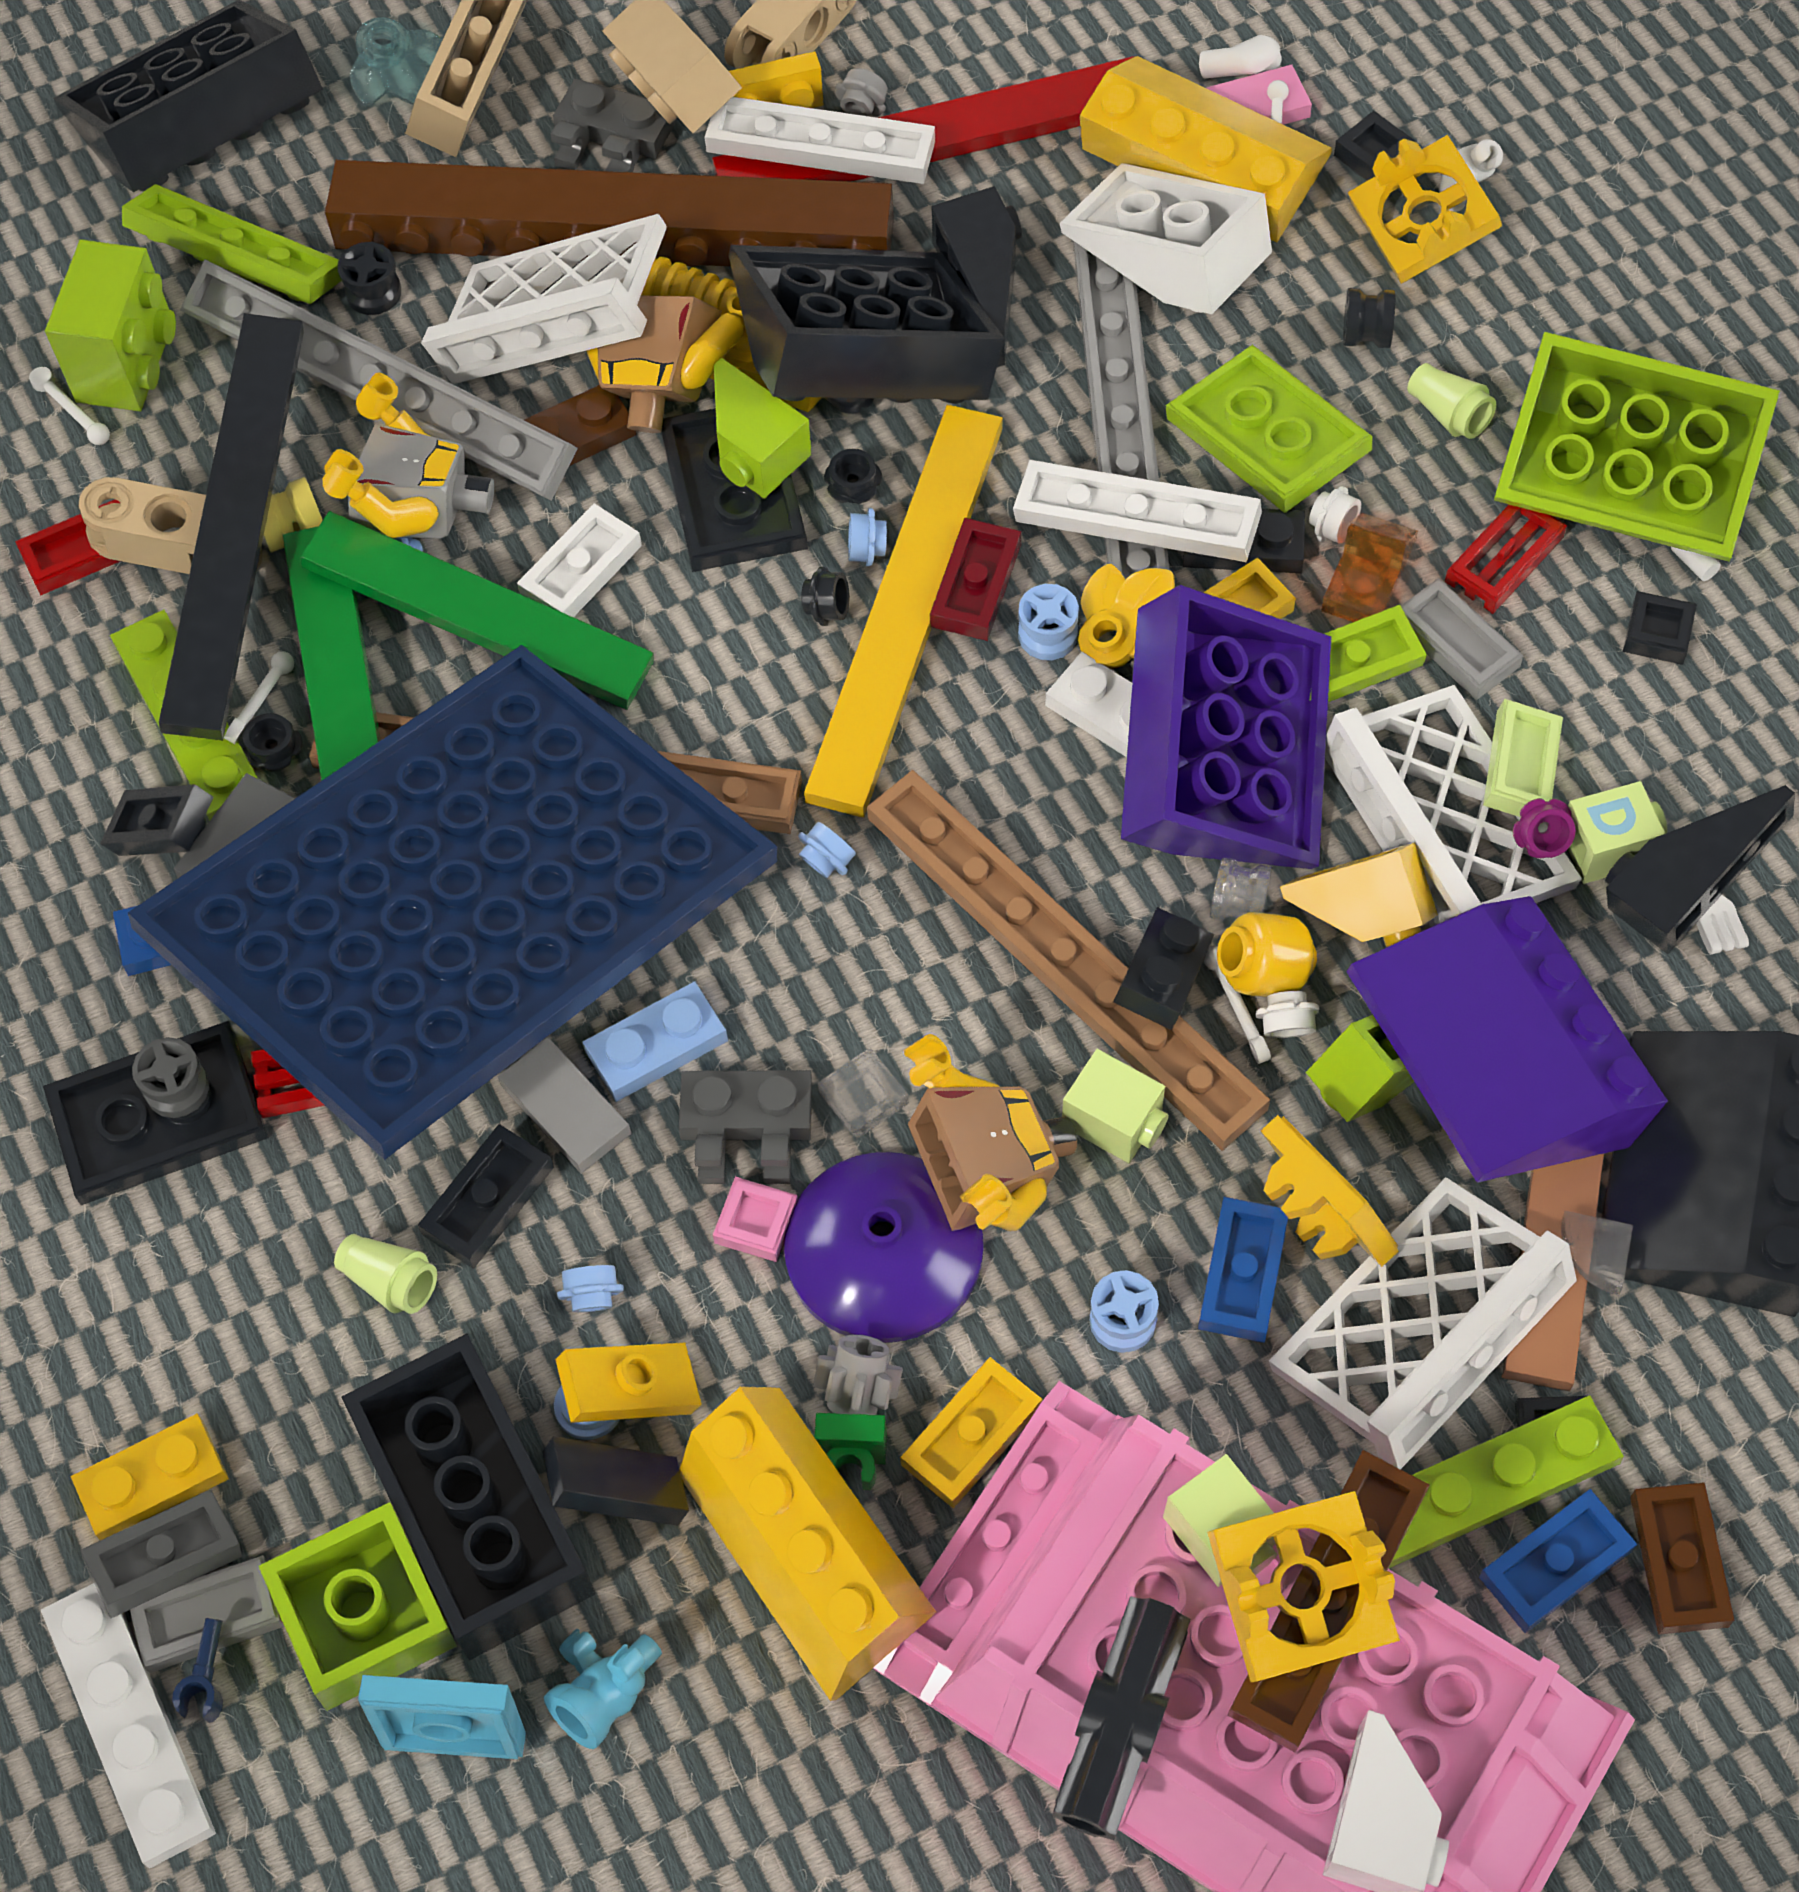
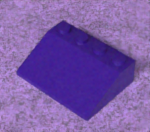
M1178 585L1138 608L1121 840L1172 855L1303 869L1319 867L1331 636L1183 585Z
M1531 896L1481 904L1352 963L1346 971L1477 1183L1629 1148L1668 1102Z

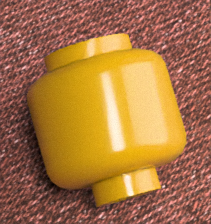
M1248 912L1239 916L1221 935L1217 949V961L1220 971L1225 975L1227 982L1236 992L1251 996L1267 997L1278 992L1300 991L1316 967L1317 952L1308 928L1299 919L1285 915Z

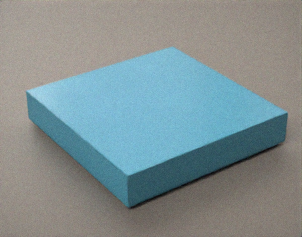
M362 1675L358 1701L384 1750L505 1759L523 1757L526 1731L508 1685Z

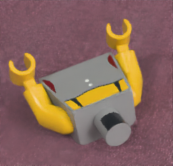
M375 373L358 394L356 407L362 416L371 420H379L381 418L385 425H374L359 460L353 454L343 449H337L333 452L324 466L325 475L322 481L325 492L339 499L345 498L348 495L349 520L391 538H443L449 535L459 509L490 513L494 497L493 478L465 475L464 448L457 442L426 434L405 410L398 412L391 405L398 395V387L387 375Z

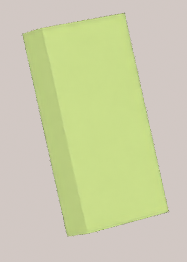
M1503 700L1496 714L1483 806L1521 817L1520 810L1531 800L1542 798L1545 801H1549L1552 799L1562 716L1511 700Z

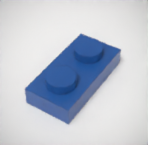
M1223 1197L1199 1319V1330L1265 1343L1288 1217L1281 1208Z
M1589 1489L1485 1567L1479 1578L1521 1630L1527 1633L1632 1553L1637 1543L1594 1492Z

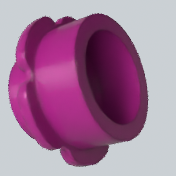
M1542 798L1531 800L1520 810L1521 818L1513 826V837L1516 844L1520 848H1526L1527 853L1535 858H1552L1563 854L1571 846L1575 838L1576 829L1571 818L1570 808L1563 801L1555 798L1549 801H1545ZM1547 822L1548 829L1545 832H1539V825Z

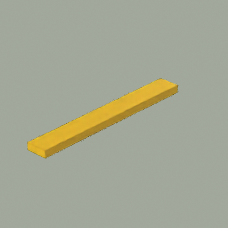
M946 405L804 791L805 803L862 818L865 817L867 806L870 803L932 629L930 627V612L964 517L971 519L1003 429V417Z

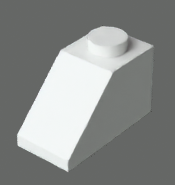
M1368 1710L1359 1725L1323 1876L1374 1892H1424L1426 1884L1438 1887L1447 1859L1449 1840L1437 1837L1442 1812L1384 1714Z

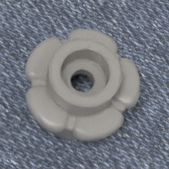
M855 68L847 73L843 83L838 82L836 84L835 95L841 101L840 106L845 113L870 117L871 115L880 116L886 109L884 103L888 88L884 80L877 74L866 69Z

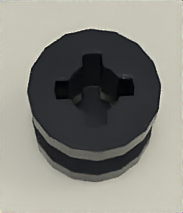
M361 242L349 247L342 253L338 261V272L345 286L344 292L350 307L358 313L365 315H379L392 309L401 297V283L396 274V265L390 250L379 243Z
M1348 288L1344 313L1343 346H1356L1361 341H1371L1378 348H1391L1395 319V290H1382L1378 295H1365L1360 288Z

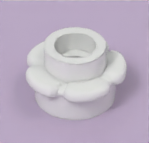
M1344 486L1334 489L1331 493L1322 492L1316 499L1309 516V523L1315 526L1317 540L1324 542L1328 538L1339 544L1345 542L1359 518L1361 501L1348 495V489Z
M1285 991L1268 995V1007H1263L1256 1011V1018L1263 1019L1265 1037L1291 1038L1316 1032L1315 1015L1319 1013L1320 1009L1318 1004L1307 1002L1306 992Z

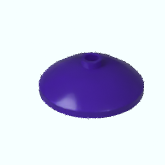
M895 1152L867 1153L851 1157L833 1165L816 1177L802 1192L796 1202L785 1233V1261L789 1279L798 1298L807 1310L828 1328L845 1336L864 1335L878 1339L883 1343L900 1342L917 1338L940 1327L955 1315L968 1300L977 1283L982 1267L983 1232L977 1224L952 1231L921 1158ZM878 1222H888L894 1226L893 1232L884 1237L874 1235L870 1229Z

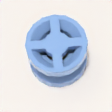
M1057 584L1034 586L1020 600L1018 639L1021 647L1030 656L1039 660L1052 661L1063 658L1076 645L1079 605L1076 597L1067 588ZM1053 623L1059 625V627L1052 629L1042 628L1045 625H1052Z
M1125 1270L1112 1272L1103 1277L1094 1287L1091 1297L1089 1318L1091 1332L1097 1341L1109 1350L1120 1353L1136 1351L1145 1346L1154 1335L1159 1308L1157 1291L1151 1282L1139 1273ZM1115 1314L1119 1318H1123L1125 1320L1126 1325L1124 1324V1322L1118 1321L1115 1318L1110 1319L1111 1315Z

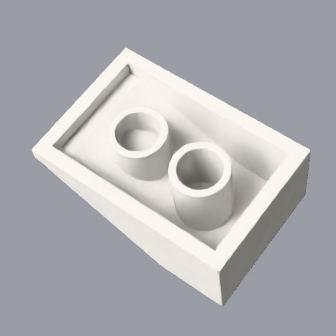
M1121 163L1060 222L1061 233L1163 303L1200 313L1213 314L1272 253L1265 193Z

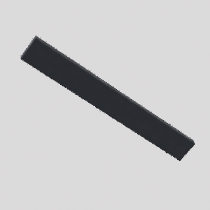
M247 313L243 315L159 718L160 731L164 734L221 741L224 738L304 334L303 322L300 320Z

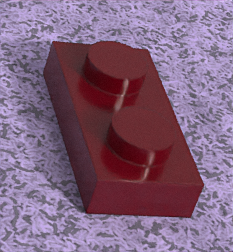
M964 517L930 612V627L988 641L1021 547L1022 531Z

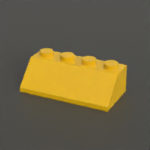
M1135 56L1109 69L1080 114L1082 149L1116 166L1125 163L1265 193L1270 239L1276 243L1284 233L1332 153L1331 147L1139 56Z
M739 1387L691 1431L680 1466L682 1482L830 1701L837 1700L937 1612L780 1388Z

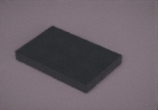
M716 408L663 418L661 435L692 572L808 549L807 536L791 474L766 498H762L746 485L744 487L735 485L723 473L719 463Z
M229 1020L177 1038L191 1046L209 1080V1091L205 1101L197 1110L187 1116L170 1118L161 1116L151 1109L133 1079L132 1066L139 1052L43 1086L74 1196L80 1205L269 1138L262 1116L258 1111L257 1100L234 1029ZM177 1077V1078L175 1079L177 1085H178V1082L181 1080L182 1077Z

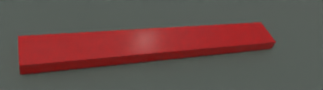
M1135 56L878 118L935 126V144L930 162H935L1081 126L1080 114L1106 72ZM729 155L712 157L715 176L847 182L872 177Z

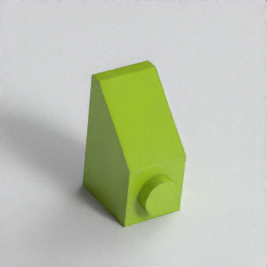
M720 358L714 364L716 426L720 467L726 477L739 487L746 485L762 498H766L812 455L809 419L780 398L773 397L766 388L725 359Z
M1373 1015L1351 1023L1305 1072L1320 1089V1094L1327 1105L1339 1112L1346 1122L1381 1108L1414 1083L1411 1075Z

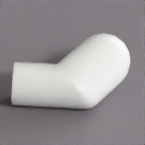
M1257 35L1231 48L1202 51L1199 58L1201 76L1204 79L1257 74L1277 69L1282 60L1280 45L1269 36Z
M1490 139L1482 140L1478 144H1472L1458 150L1478 182L1491 176L1495 168L1501 165L1503 160L1501 147ZM1442 174L1439 193L1457 182L1452 177ZM1466 200L1449 210L1454 212L1462 210L1465 207Z

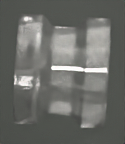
M1222 857L1209 918L1223 921L1229 916L1238 918L1248 912L1264 913L1273 867L1258 865L1254 869L1240 867L1235 859Z

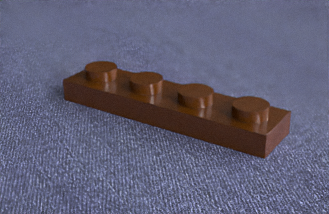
M1363 1450L1340 1495L1353 1491L1356 1492L1367 1532L1373 1530L1384 1543L1386 1552L1381 1557V1563L1384 1570L1387 1571L1430 1485ZM1323 1533L1319 1534L1308 1556L1318 1560L1324 1567L1352 1560L1345 1549L1329 1535ZM1302 1567L1286 1599L1291 1606L1298 1609H1308L1319 1599L1321 1592L1320 1580L1310 1567ZM1359 1583L1332 1590L1330 1600L1322 1610L1330 1638L1338 1634L1353 1616L1359 1595ZM1280 1610L1270 1631L1276 1637L1298 1645L1305 1644L1298 1619ZM1344 1657L1257 1682H1250L1249 1675H1247L1227 1716L1296 1753Z

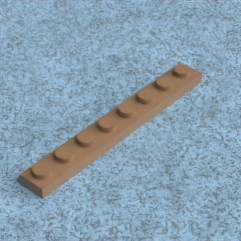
M911 770L867 806V816L870 822L1135 1070L1165 1085L1164 1097L1221 1151L1225 1150L1269 1110L1270 1099L1181 1016L1178 1017L1173 1029L1170 1030L1113 1003L1128 968L914 770Z

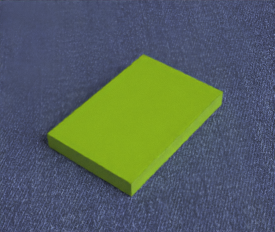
M1253 344L1166 405L1168 421L1284 513L1372 451V435Z

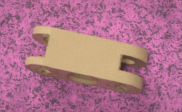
M757 0L737 21L727 38L724 55L726 63L739 69L748 67L750 64L757 65L813 52L845 18L857 0Z
M110 477L95 480L85 487L79 498V510L84 523L87 525L86 534L91 548L108 559L190 574L206 495ZM107 499H115L120 502L111 503L99 508L100 504ZM172 527L180 528L173 532H163ZM262 547L260 551L257 570L262 563Z

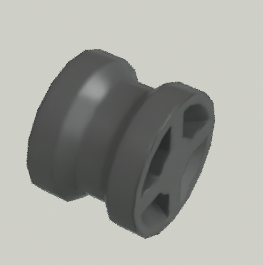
M170 1037L156 1039L145 1045L135 1057L132 1066L133 1079L151 1109L159 1115L170 1118L187 1116L197 1110L205 1101L209 1091L208 1076L189 1044L181 1039ZM177 1077H182L181 1080L178 1082V1085H177L175 1079H176Z

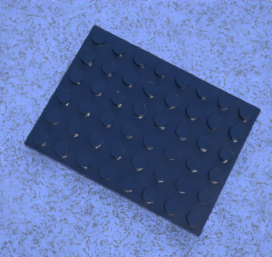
M520 645L129 911L128 916L132 929L378 1155L386 1160L777 862V846L523 645Z

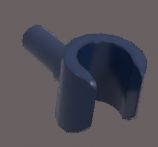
M205 1618L196 1664L193 1665L192 1675L182 1679L173 1691L172 1702L176 1711L184 1719L189 1710L190 1699L199 1692H207V1700L203 1706V1718L208 1723L214 1722L222 1711L223 1699L221 1693L212 1685L223 1620Z

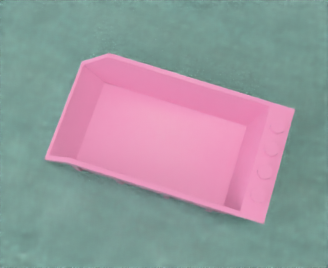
M1058 1381L1041 1402L921 1584V1591L937 1613L873 1668L1059 1791L1067 1766L1071 1763L1080 1738L1075 1736V1732L1097 1670L1104 1671L1130 1596L1141 1599L1151 1598L1174 1607L1179 1613L1191 1619L1187 1629L1188 1635L1164 1695L1169 1697V1701L1147 1763L1141 1762L1118 1830L1212 1892H1374L1323 1876L1358 1728L1368 1710L1384 1714L1442 1812L1437 1837L1449 1840L1447 1859L1438 1887L1426 1884L1424 1892H1541L1635 1721L1628 1711L1584 1694L1557 1673L1560 1666L1543 1656L1537 1661L1435 1598L1438 1590L1423 1581L1417 1587L1390 1569L1387 1571L1393 1573L1395 1587L1393 1598L1388 1599L1400 1641L1343 1658L1296 1753L1227 1716L1248 1672L1223 1585L1216 1586L1163 1518L1168 1496L1215 1463V1461L1190 1447L1189 1437L1175 1428L1169 1434L1140 1415L1126 1418L1119 1415L1116 1416L1061 1381ZM1252 1485L1274 1513L1300 1506L1289 1500L1287 1505H1284ZM1309 1528L1298 1529L1305 1556H1309L1320 1532ZM1276 1544L1272 1547L1277 1553L1276 1558L1255 1575L1260 1586L1270 1583L1272 1572L1281 1562ZM1293 1565L1283 1574L1280 1584L1281 1593L1285 1600L1304 1565ZM1277 1606L1267 1609L1269 1615L1268 1630H1271L1280 1612Z

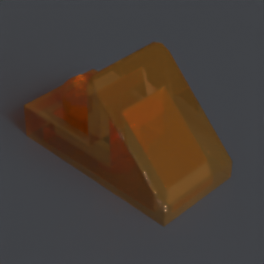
M1365 513L1359 514L1350 521L1347 528L1344 551L1324 595L1321 612L1355 622L1387 610L1417 539L1418 530Z

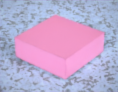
M735 1176L713 1233L714 1243L777 1262L784 1244L789 1220L798 1200L797 1195Z

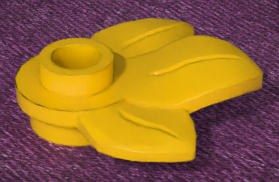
M1111 563L1099 568L1090 577L1081 597V607L1087 619L1078 635V644L1081 652L1095 659L1096 663H1101L1109 669L1119 668L1134 658L1138 608L1175 588L1174 574L1167 569L1149 568L1135 572L1125 580L1121 572ZM1117 631L1114 638L1110 641H1098L1103 634Z

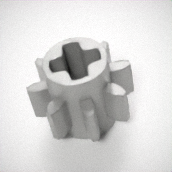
M847 1335L839 1340L838 1347L829 1345L827 1355H819L813 1387L826 1390L825 1401H827V1407L833 1413L876 1415L878 1408L882 1410L888 1409L889 1399H897L903 1368L889 1365L891 1356L889 1348L882 1341L864 1335Z

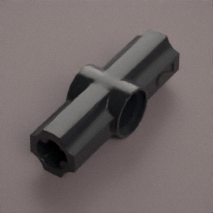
M1130 1596L1104 1671L1097 1670L1075 1732V1736L1080 1738L1071 1763L1067 1766L1055 1800L1056 1805L1052 1817L1064 1822L1072 1829L1093 1837H1103L1114 1840L1140 1764L1141 1762L1147 1763L1169 1701V1697L1164 1695L1188 1635L1187 1629L1191 1619L1179 1613L1174 1607L1151 1598L1141 1599Z

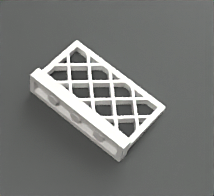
M655 214L474 264L470 269L448 322L428 327L421 344L450 382L456 384L641 337L647 319L637 304L667 226L660 215ZM634 242H637L636 244H634L631 248H629L625 253H623V254L620 256V254H621L623 251H625L629 246H631ZM612 262L608 267H606L603 271H601L597 276H595L592 280L588 282L590 278H592L601 269H603L606 265ZM563 276L559 281L552 285L556 280ZM495 281L487 289H485L486 284L488 282ZM552 285L548 290L541 294L545 289Z
M1455 685L1361 716L1356 707L1335 714L1326 734L1325 759L1383 852L1415 842L1438 913L1436 917L1428 921L1430 927L1481 904L1531 896L1535 903L1576 889L1582 879L1565 852L1556 857L1540 859L1547 863L1554 874L1553 877L1540 880L1517 871L1522 853L1529 854L1526 848H1520L1516 844L1513 831L1485 822L1489 807L1483 806L1486 784L1453 773L1458 756L1482 764L1488 773L1492 741ZM1446 709L1458 727L1456 737L1422 725L1425 715ZM1386 729L1409 737L1404 755L1381 747L1373 733ZM1420 741L1450 752L1446 769L1412 758L1416 742ZM1406 774L1439 785L1440 788L1435 803L1413 796L1404 783ZM1448 789L1481 800L1477 818L1444 807L1443 804ZM1545 822L1538 827L1539 832H1545L1548 829ZM1437 823L1471 834L1467 851L1463 852L1444 845L1435 832ZM1480 838L1513 849L1508 868L1475 856ZM1469 872L1502 883L1503 887L1500 896L1480 903L1467 882Z
M1446 1177L1391 1233V1236L1398 1244L1397 1249L1399 1252L1383 1267L1369 1256L1269 1360L1272 1372L1375 1445L1378 1457L1399 1469H1402L1577 1281L1569 1243L1548 1230L1541 1237ZM1449 1204L1470 1216L1471 1230L1433 1235L1432 1222ZM1480 1223L1487 1228L1480 1229ZM1511 1242L1525 1251L1511 1266L1484 1269L1482 1246ZM1473 1247L1476 1270L1436 1274L1434 1252ZM1425 1254L1427 1276L1389 1281L1388 1268L1398 1257ZM1486 1286H1492V1287L1487 1291ZM1477 1287L1479 1301L1468 1312L1440 1316L1438 1292ZM1429 1293L1431 1317L1392 1322L1391 1298ZM1381 1300L1383 1323L1345 1328L1344 1314L1354 1303ZM1449 1332L1444 1338L1442 1337V1333ZM1433 1334L1434 1349L1423 1360L1396 1363L1394 1339ZM1384 1340L1386 1364L1348 1369L1346 1345ZM1336 1346L1338 1370L1309 1374L1296 1365L1310 1349ZM1397 1380H1403L1398 1386ZM1388 1382L1389 1396L1370 1416L1350 1403L1349 1386ZM1339 1387V1395L1330 1388Z

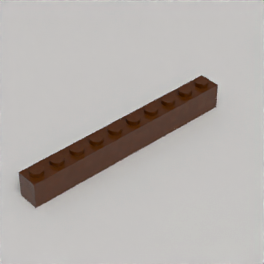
M335 160L325 208V215L335 249L347 250L349 247L361 242H375L382 244L391 252L458 254L467 257L477 255L507 256L659 214L667 228L656 254V260L659 257H666L670 259L672 264L681 262L690 267L699 265L731 267L729 259L731 245L891 251L894 225L892 183ZM634 242L631 246H629L625 251H623V252L620 254V256H621L623 253H625L629 248H631L634 244H636L637 242Z

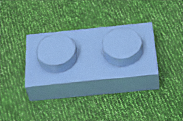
M694 981L584 1040L583 1046L588 1058L613 1099L617 1102L728 1042L726 1029Z

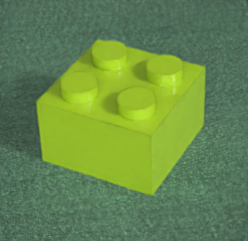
M79 240L45 329L46 336L76 403L141 412L149 390H154L158 384L160 375L159 361L165 344H171L176 331L175 314L172 310H169L162 291L161 276L155 273L146 248Z
M390 1502L258 1566L313 1693L326 1711L358 1696L362 1675L397 1677L457 1647Z

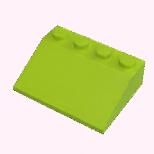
M1544 332L1494 501L1730 562L1780 390Z

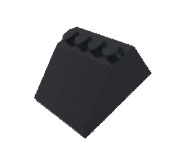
M237 0L53 99L59 110L113 177L132 192L137 190L144 192L155 184L163 185L169 179L168 173L185 164L193 166L209 160L216 154L215 148L231 139L242 140L257 134L263 128L262 122L279 113L284 115L291 114L303 109L309 104V97L323 90V87L296 29L242 0Z
M750 245L730 246L729 259L754 367L773 397H779L788 401H801L805 397H825L843 402H854L859 398H886L898 403H907L912 399H939L952 404L962 403L965 400H988L1005 338L942 253Z
M1634 1031L1630 1045L1668 1102L1629 1148L1612 1152L1593 1272L1795 1317L1799 1312V1035L1782 1031Z

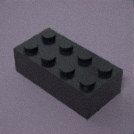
M467 1333L341 1396L450 1628L469 1661L596 1594L589 1576Z

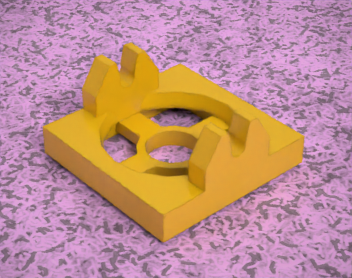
M1448 135L1423 149L1420 148L1417 142L1402 139L1399 141V154L1396 157L1390 158L1384 150L1380 152L1372 168L1375 177L1348 192L1352 205L1401 284L1502 227L1499 214ZM1424 173H1440L1452 177L1457 183L1438 193L1432 190H1422L1415 178ZM1400 188L1407 200L1403 206L1402 215L1384 224L1382 220L1384 203L1391 192ZM1467 200L1464 215L1449 210ZM1425 201L1438 203L1441 206V213L1433 222L1419 225L1410 220V214L1418 204ZM1409 232L1419 235L1416 240L1417 243H1406L1398 239Z
M1277 1115L1261 1130V1133L1280 1157L1271 1166L1263 1191L1273 1201L1286 1194L1289 1190H1294L1281 1207V1210L1289 1219L1300 1217L1295 1232L1303 1242L1318 1235L1319 1232L1325 1231V1234L1312 1249L1320 1260L1344 1255L1358 1243L1383 1267L1399 1252L1397 1249L1398 1244L1368 1201L1284 1116L1280 1118Z
M1355 1491L1207 1532L1250 1682H1257L1400 1641L1388 1599L1393 1598L1394 1575L1389 1571H1385L1382 1566L1381 1557L1386 1552L1384 1543L1373 1530L1367 1532ZM1309 1528L1329 1535L1346 1550L1352 1560L1324 1567L1318 1560L1305 1556L1298 1529ZM1274 1537L1281 1562L1272 1572L1270 1583L1260 1586L1258 1578L1250 1569L1254 1555L1266 1540ZM1302 1564L1310 1567L1320 1580L1321 1592L1319 1599L1308 1609H1298L1291 1606L1281 1593L1280 1583L1282 1576L1293 1565ZM1359 1583V1595L1353 1616L1338 1634L1330 1638L1322 1610L1328 1604L1332 1590ZM1277 1606L1283 1613L1297 1618L1305 1644L1298 1645L1283 1640L1268 1630L1269 1615L1267 1609Z

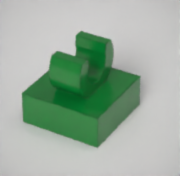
M816 1413L814 1438L835 1468L838 1470L847 1463L858 1465L862 1469V1489L871 1491L876 1481L875 1464L886 1465L887 1430L885 1415Z

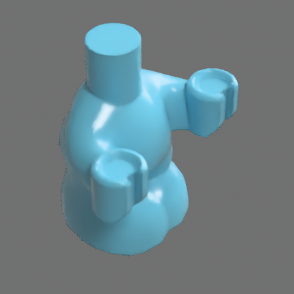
M575 1629L560 1646V1653L569 1663L575 1666L580 1675L571 1684H558L550 1689L544 1696V1702L559 1726L580 1745L592 1750L597 1748L606 1738L614 1720L628 1713L635 1704L638 1693L645 1686L644 1672L662 1655L658 1644L645 1634H642L629 1648L627 1644H624L613 1656L604 1658L594 1651L597 1647L594 1638L586 1631L580 1634L579 1629Z

